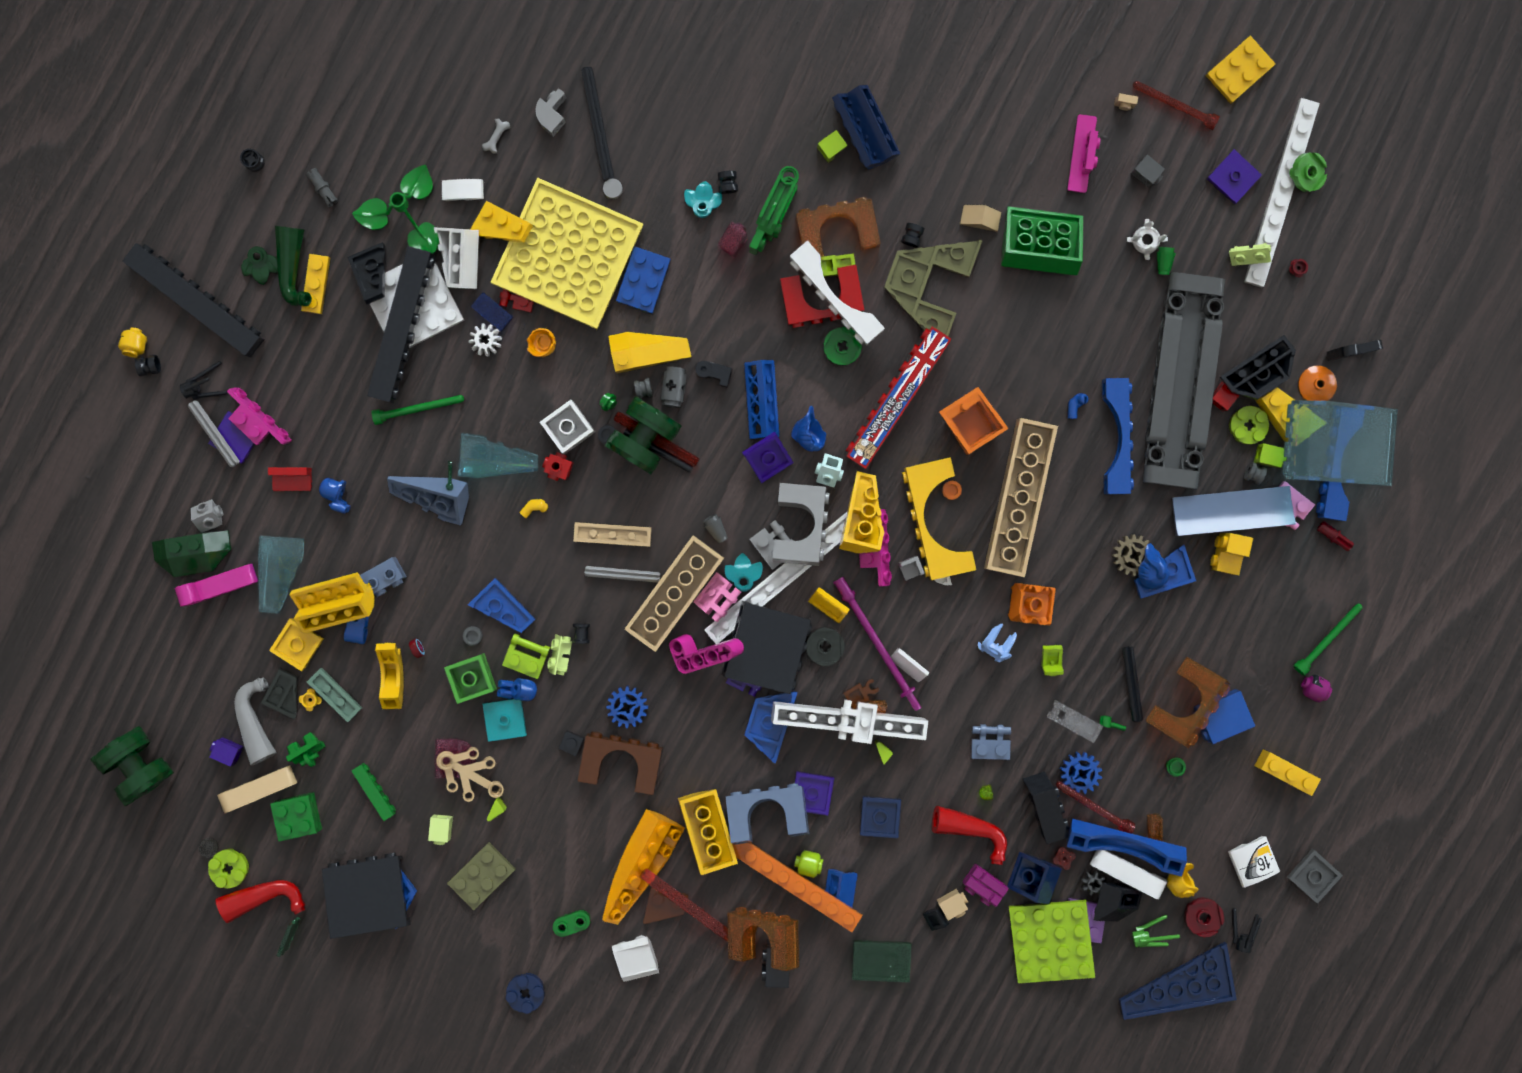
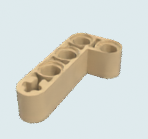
M291 765L241 786L222 792L217 796L224 813H227L296 784L297 780Z

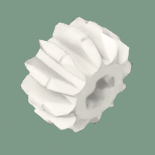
M484 323L481 324V330L475 326L474 329L477 333L470 332L474 339L469 340V343L475 344L472 350H478V355L480 356L483 352H485L487 357L490 356V350L496 354L497 351L494 347L501 348V344L497 343V341L502 340V337L496 336L500 331L498 329L493 330V325L491 324L488 328H486ZM484 336L490 337V339H487L489 341L488 344L481 343V341H484L482 339Z

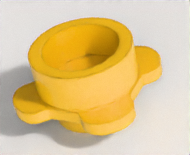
M313 688L307 690V693L299 697V702L306 707L307 711H312L317 704L322 703V698L316 695Z

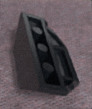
M1283 335L1220 376V378L1231 393L1258 400L1290 379L1296 349L1286 336Z

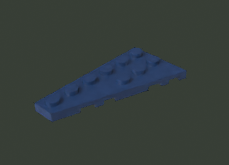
M1227 943L1219 944L1120 998L1119 1003L1123 1020L1237 1000Z

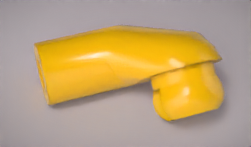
M532 499L528 501L519 513L527 518L532 511L540 510L542 513L546 512L548 504L542 499Z

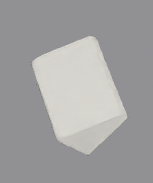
M897 648L891 655L893 662L917 682L928 676L929 672L900 648Z

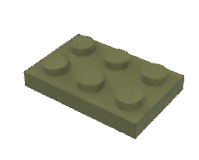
M488 842L447 884L475 910L515 871V868Z

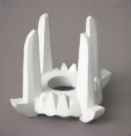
M1145 219L1144 226L1136 230L1133 237H1127V242L1133 243L1135 249L1144 254L1145 260H1150V254L1157 250L1160 242L1168 241L1167 235L1160 236L1159 232L1152 227L1154 225L1153 221L1149 222V219ZM1149 234L1152 237L1150 245H1145L1142 242L1143 235Z

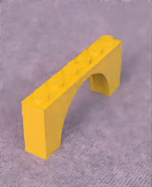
M951 457L904 468L905 472H902L904 484L907 483L909 491H906L908 502H912L913 510H910L912 520L917 523L915 534L917 540L920 539L922 547H919L920 556L925 558L926 565L923 566L925 577H929V580H935L976 570L972 551L955 552L942 547L930 536L924 521V507L931 491L942 481L955 476Z

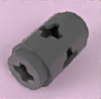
M667 367L666 371H664L661 392L662 406L681 408L687 377L685 369Z

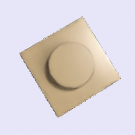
M1119 93L1115 98L1114 106H1118L1121 110H1131L1137 105L1138 97Z

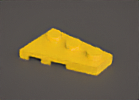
M486 201L470 230H479V237H485L486 239L497 238L524 243L533 225Z

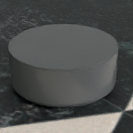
M470 626L463 632L464 642L471 646L479 644L483 638L481 629L476 626Z

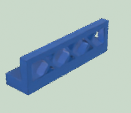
M774 360L745 362L750 439L765 438L773 432L779 437ZM756 365L757 373L753 376L751 366ZM755 385L758 387L756 396L753 394V387ZM756 404L759 406V413L757 415L754 412ZM757 423L761 427V434H756Z

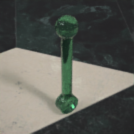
M448 461L447 490L453 489L452 461Z

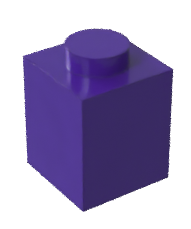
M220 738L212 743L209 758L231 767L237 764L244 746L226 738Z

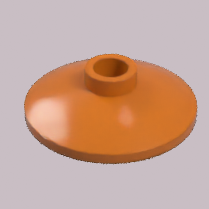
M1324 366L1307 368L1301 374L1298 381V389L1301 396L1306 401L1314 404H1321L1330 400L1337 388L1335 375ZM1318 381H1321L1323 384L1321 388L1317 385Z

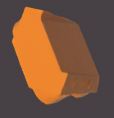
M1015 583L1011 587L1012 594L1008 613L1010 621L1050 626L1056 589L1053 587Z

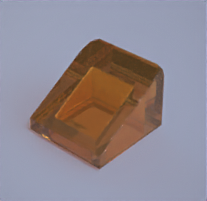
M885 700L867 701V703L878 705L877 713L886 714L887 702Z

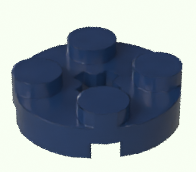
M531 973L516 975L507 986V1002L518 1012L531 1013L543 1002L545 996L543 982L539 977ZM529 989L530 996L523 997L520 990Z

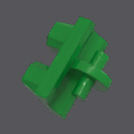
M310 732L303 736L305 742L303 747H300L297 742L287 746L289 755L286 758L288 762L292 761L296 765L300 763L302 767L306 764L310 767L316 765L314 759L319 757L317 752L326 746L324 742L318 740L315 734Z

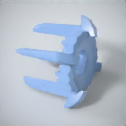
M1003 624L995 626L982 644L978 642L979 650L990 654L997 662H1002L1012 656L1009 652L1017 637L1016 632H1014L1013 635H1009L1003 645L995 644L994 641Z

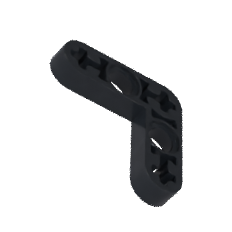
M1382 340L1340 347L1326 353L1328 361L1381 350L1383 345Z

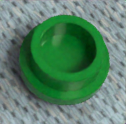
M606 393L601 398L599 405L602 407V410H612L616 406V395Z
M1174 757L1167 762L1166 769L1170 775L1178 777L1184 774L1186 764L1182 759Z

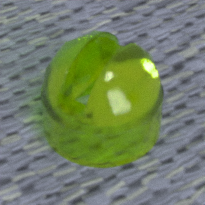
M991 784L980 788L979 795L983 800L994 799Z

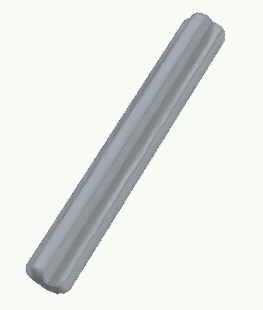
M198 401L189 403L188 408L230 467L236 466L240 462L202 406Z
M593 566L585 567V576L658 583L661 576L659 572Z

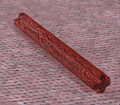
M617 412L614 417V421L631 431L634 430L638 423L621 412ZM659 434L653 441L655 445L693 467L699 462L698 457Z

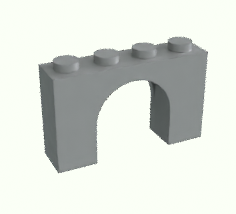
M780 483L778 505L805 509L812 515L815 525L812 533L803 540L788 541L774 539L773 562L819 566V562L823 561L824 549H821V542H825L826 530L822 529L823 523H827L828 512H825L824 508L825 504H829V493H826V487Z

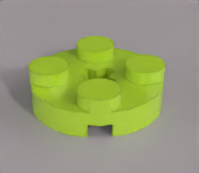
M1255 406L1240 408L1229 420L1230 433L1236 438L1235 440L1242 444L1249 445L1262 441L1269 430L1267 413ZM1249 420L1254 425L1250 431L1244 426Z
M224 849L218 852L208 863L209 876L218 888L238 886L244 881L249 870L247 858L241 852L234 851V849ZM225 864L233 867L231 873L224 870Z

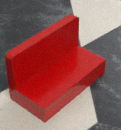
M268 467V475L272 476L273 491L312 490V468Z

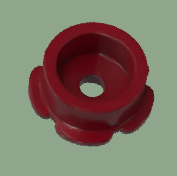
M1294 259L1291 261L1289 271L1292 275L1302 277L1303 274L1307 273L1308 264L1304 259Z

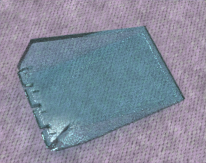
M1291 401V404H1288L1287 418H1290V422H1286L1285 438H1288V442H1285L1284 457L1287 458V461H1283L1282 475H1285V479L1392 486L1398 409L1334 401Z

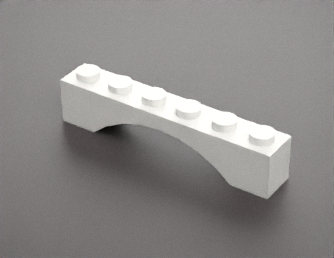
M808 240L790 255L792 260L790 262L791 266L796 271L800 270L805 275L802 278L809 286L814 285L817 289L815 293L822 301L826 299L829 302V309L835 315L839 314L843 318L842 324L848 330L851 328L856 333L854 337L860 344L865 343L867 346L884 331L885 328L873 314L853 309L834 295L823 276L820 254Z

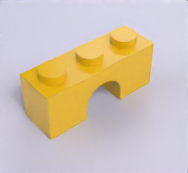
M1264 749L1254 765L1310 796L1313 795L1321 780Z

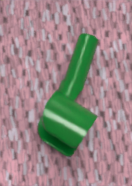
M1100 716L1101 726L1126 730V726L1111 722V716Z

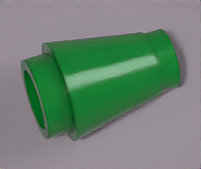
M1159 247L1157 252L1158 274L1170 275L1176 255L1174 253L1175 248Z

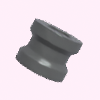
M645 378L644 381H634L638 398L642 399L643 396L653 397L649 378Z
M1251 462L1245 471L1244 479L1247 481L1252 480L1254 484L1260 485L1266 476L1267 468L1259 467L1256 463Z

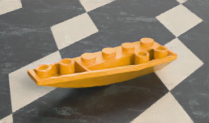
M648 809L645 810L625 848L614 875L602 918L604 922L617 925L620 923L668 861L685 829L684 826L660 813Z

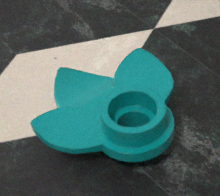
M704 181L697 186L696 191L686 189L684 199L686 204L693 208L696 216L706 218L713 209L721 205L722 194L713 193L711 185ZM700 206H705L706 208H705V209H700L699 207H700Z
M743 553L736 558L734 566L725 565L727 579L734 582L735 587L742 592L750 590L753 582L761 577L763 571L761 562L751 564L749 558ZM742 578H745L747 580V584L745 586H742L740 584V580Z

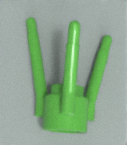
M1163 915L1145 925L1135 927L1136 931L1132 932L1134 945L1140 948L1168 946L1167 942L1154 941L1178 939L1180 935L1150 937L1148 931L1144 932V929L1166 919L1167 915Z

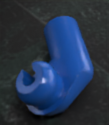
M1076 394L1069 400L1068 419H1077L1078 408L1088 402L1086 394Z

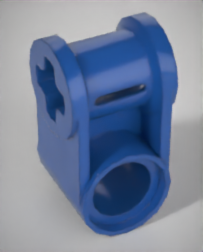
M369 617L347 622L344 641L365 644Z

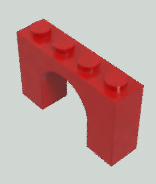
M850 265L837 268L840 289L839 299L849 307L863 312L864 304L857 266ZM799 275L780 278L788 326L792 325L793 328L803 327L805 322L811 321L813 325L823 323L822 319L830 318V321L842 319L839 314L835 315L830 309L817 310L807 304L803 297Z

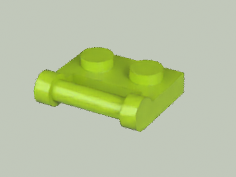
M515 633L502 666L539 679L551 647L533 643ZM517 644L541 653L540 659L517 650Z

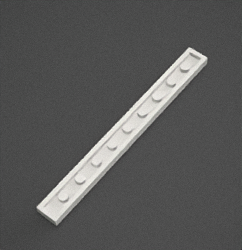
M1300 98L1255 243V245L1264 243L1271 245V262L1295 186L1289 172L1293 168L1297 157L1305 153L1320 104L1304 98ZM1271 262L1249 264L1244 282L1261 288L1264 287Z
M847 512L825 529V542H821V549H824V555L840 543ZM784 563L728 609L725 617H721L718 622L714 621L705 628V632L715 644H718L734 630L742 601L763 607L812 565Z

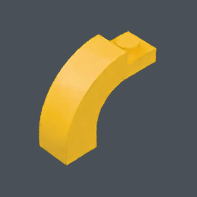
M396 643L376 644L375 651L381 670L379 693L382 709H402L404 676L401 651L397 649Z

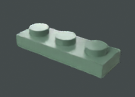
M320 668L307 681L347 722H350L362 709L323 668Z

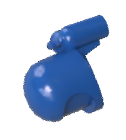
M332 478L324 479L319 486L320 495L332 501V503H329L331 510L343 514L348 513L350 505L342 499L346 481L341 480L339 482Z
M517 678L514 682L507 680L498 681V687L500 688L497 691L498 697L531 701L537 694V686L531 680Z

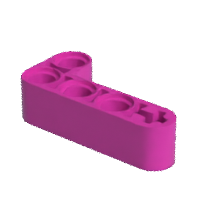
M248 564L194 583L178 586L174 589L180 607L223 595L259 581L253 564Z
M688 634L679 636L669 643L676 667L683 674L729 661L744 651L743 643L737 638L697 650L693 638Z

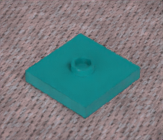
M508 699L483 703L488 742L527 736L522 701Z

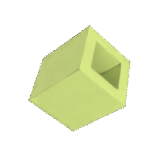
M434 814L430 818L428 841H434L433 844L444 845L445 842H448L451 839L453 816Z

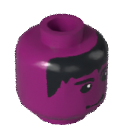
M1316 674L1311 675L1309 678L1305 677L1302 681L1303 695L1315 702L1326 701L1332 693L1330 682Z

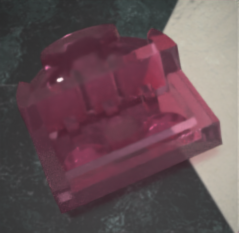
M457 738L435 739L434 777L446 778L445 771L440 769L436 763L437 756L441 752L450 751L453 754L466 752L472 746ZM472 750L469 755L475 756L476 752ZM445 757L442 762L448 763L450 759ZM469 758L458 763L464 766L476 763V759L471 760ZM452 769L454 778L459 779V772Z

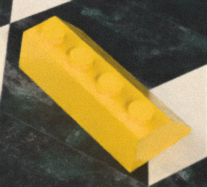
M717 790L696 792L678 798L700 875L738 864Z

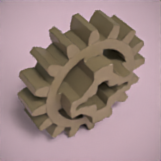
M1131 534L1130 539L1128 536H1123L1124 541H1117L1119 546L1113 547L1116 553L1112 554V557L1117 559L1113 564H1119L1118 571L1124 569L1125 575H1128L1131 571V576H1136V571L1138 572L1139 566L1142 563L1149 540L1142 541L1143 536H1138L1136 539L1135 534ZM1132 542L1138 543L1142 547L1137 548ZM1125 548L1124 554L1121 556L1122 550ZM1132 552H1136L1137 554L1134 556V558H1130ZM1129 562L1132 564L1134 568H1130L1126 566L1124 563Z

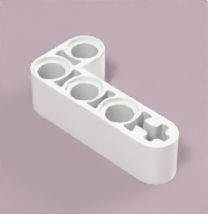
M1096 850L1090 862V865L1158 900L1168 882L1163 877L1150 873L1107 850Z

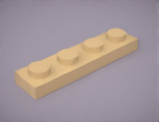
M575 522L573 542L651 547L652 527Z

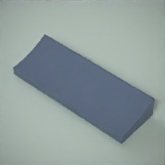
M1290 486L1172 498L1175 536L1296 524Z

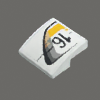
M1261 836L1248 844H1241L1228 852L1242 887L1253 885L1280 872L1266 836Z

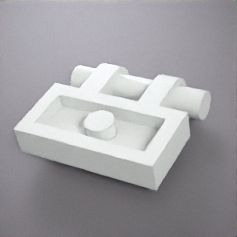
M844 700V705L841 707L840 712L842 714L841 724H838V738L846 740L847 733H852V741L871 744L878 705L857 702L856 709H852V701ZM850 715L855 716L854 726H848Z

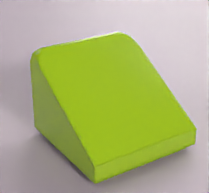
M876 740L877 750L882 763L885 764L893 755V752L879 740Z
M500 797L496 798L487 821L493 820L506 810L507 807Z

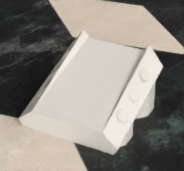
M641 935L632 941H623L612 945L613 954L623 982L659 973L658 962L648 937Z

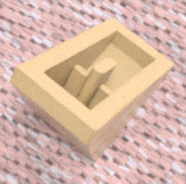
M964 205L960 225L998 232L1001 212L986 205Z

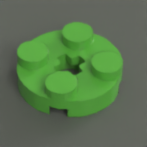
M1309 152L1298 156L1293 164V168L1289 172L1296 187L1303 192L1319 190L1327 178L1324 169L1327 168L1326 161L1318 153ZM1310 168H1311V170H1310L1311 176L1308 175V169H1310Z

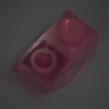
M731 221L720 239L718 247L734 258L747 241L746 228L738 222L735 224Z

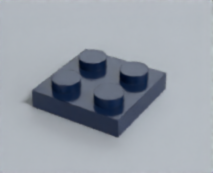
M862 796L860 836L898 838L901 799Z

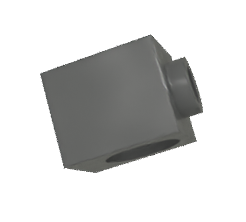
M1146 155L1131 174L1149 188L1152 184L1157 185L1164 177L1161 174L1165 168L1149 155Z

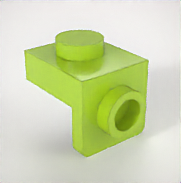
M1062 645L1042 646L1041 666L1044 675L1057 676L1064 674L1062 667Z

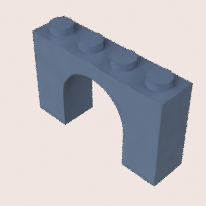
M789 784L787 788L780 789L779 786L769 787L768 791L752 789L747 794L732 792L730 793L731 796H726L730 840L733 845L753 842L750 823L751 814L756 806L766 801L777 802L783 807L790 837L809 834L804 788L798 784Z

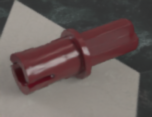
M1322 521L1316 529L1326 536L1331 543L1335 542L1346 551H1350L1354 546L1352 541L1341 534V530H1336L1326 521Z

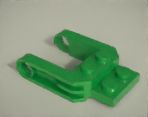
M786 166L780 171L756 221L758 227L749 246V253L755 256L758 251L762 253L766 240L772 242L773 238H778L782 229L781 223L797 192L799 173L796 168ZM786 172H792L795 178L790 176L783 178V175Z

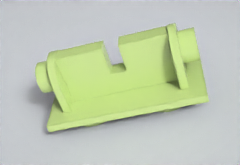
M1264 243L1253 245V248H1249V246H1235L1231 248L1229 255L1232 266L1271 262V245Z
M555 634V639L551 642L552 656L549 658L547 665L550 673L556 675L557 671V674L564 675L567 672L569 658L562 656L563 654L570 655L571 637H562Z

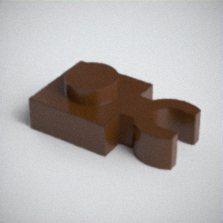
M873 679L867 680L864 687L858 683L843 692L847 700L852 701L851 707L853 709L857 707V702L865 703L870 700L867 696L869 693L875 694L879 691L878 687L873 690L869 688V685L874 682Z

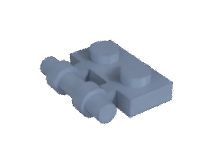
M986 724L972 726V734H979V739H971L972 759L1010 760L1011 741L1004 740L1003 735H1011V727H1004L1003 725L991 727L986 726ZM986 734H996V739H986Z

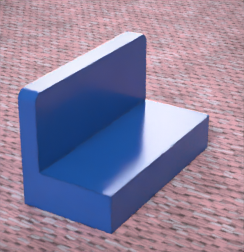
M829 869L825 891L852 908L857 873H844L835 869Z

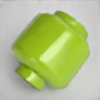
M804 850L801 856H796L794 867H798V874L815 878L817 874H821L823 859H821L819 853Z

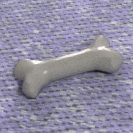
M495 119L496 129L490 140L482 144L484 151H491L493 154H497L496 144L505 130L510 129V124L507 121L502 122L500 119Z

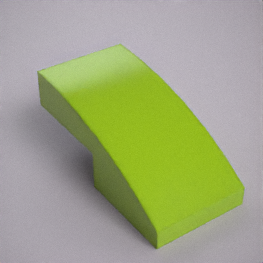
M854 253L821 257V268L824 277L837 276V268L855 265Z

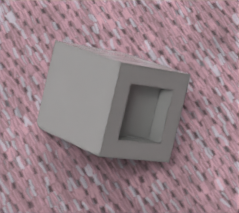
M913 556L898 563L905 581L925 574L918 556Z

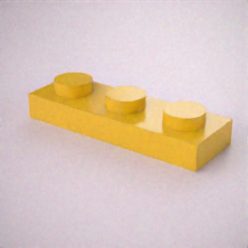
M309 254L304 292L310 293L312 301L309 306H302L301 311L322 314L330 257Z

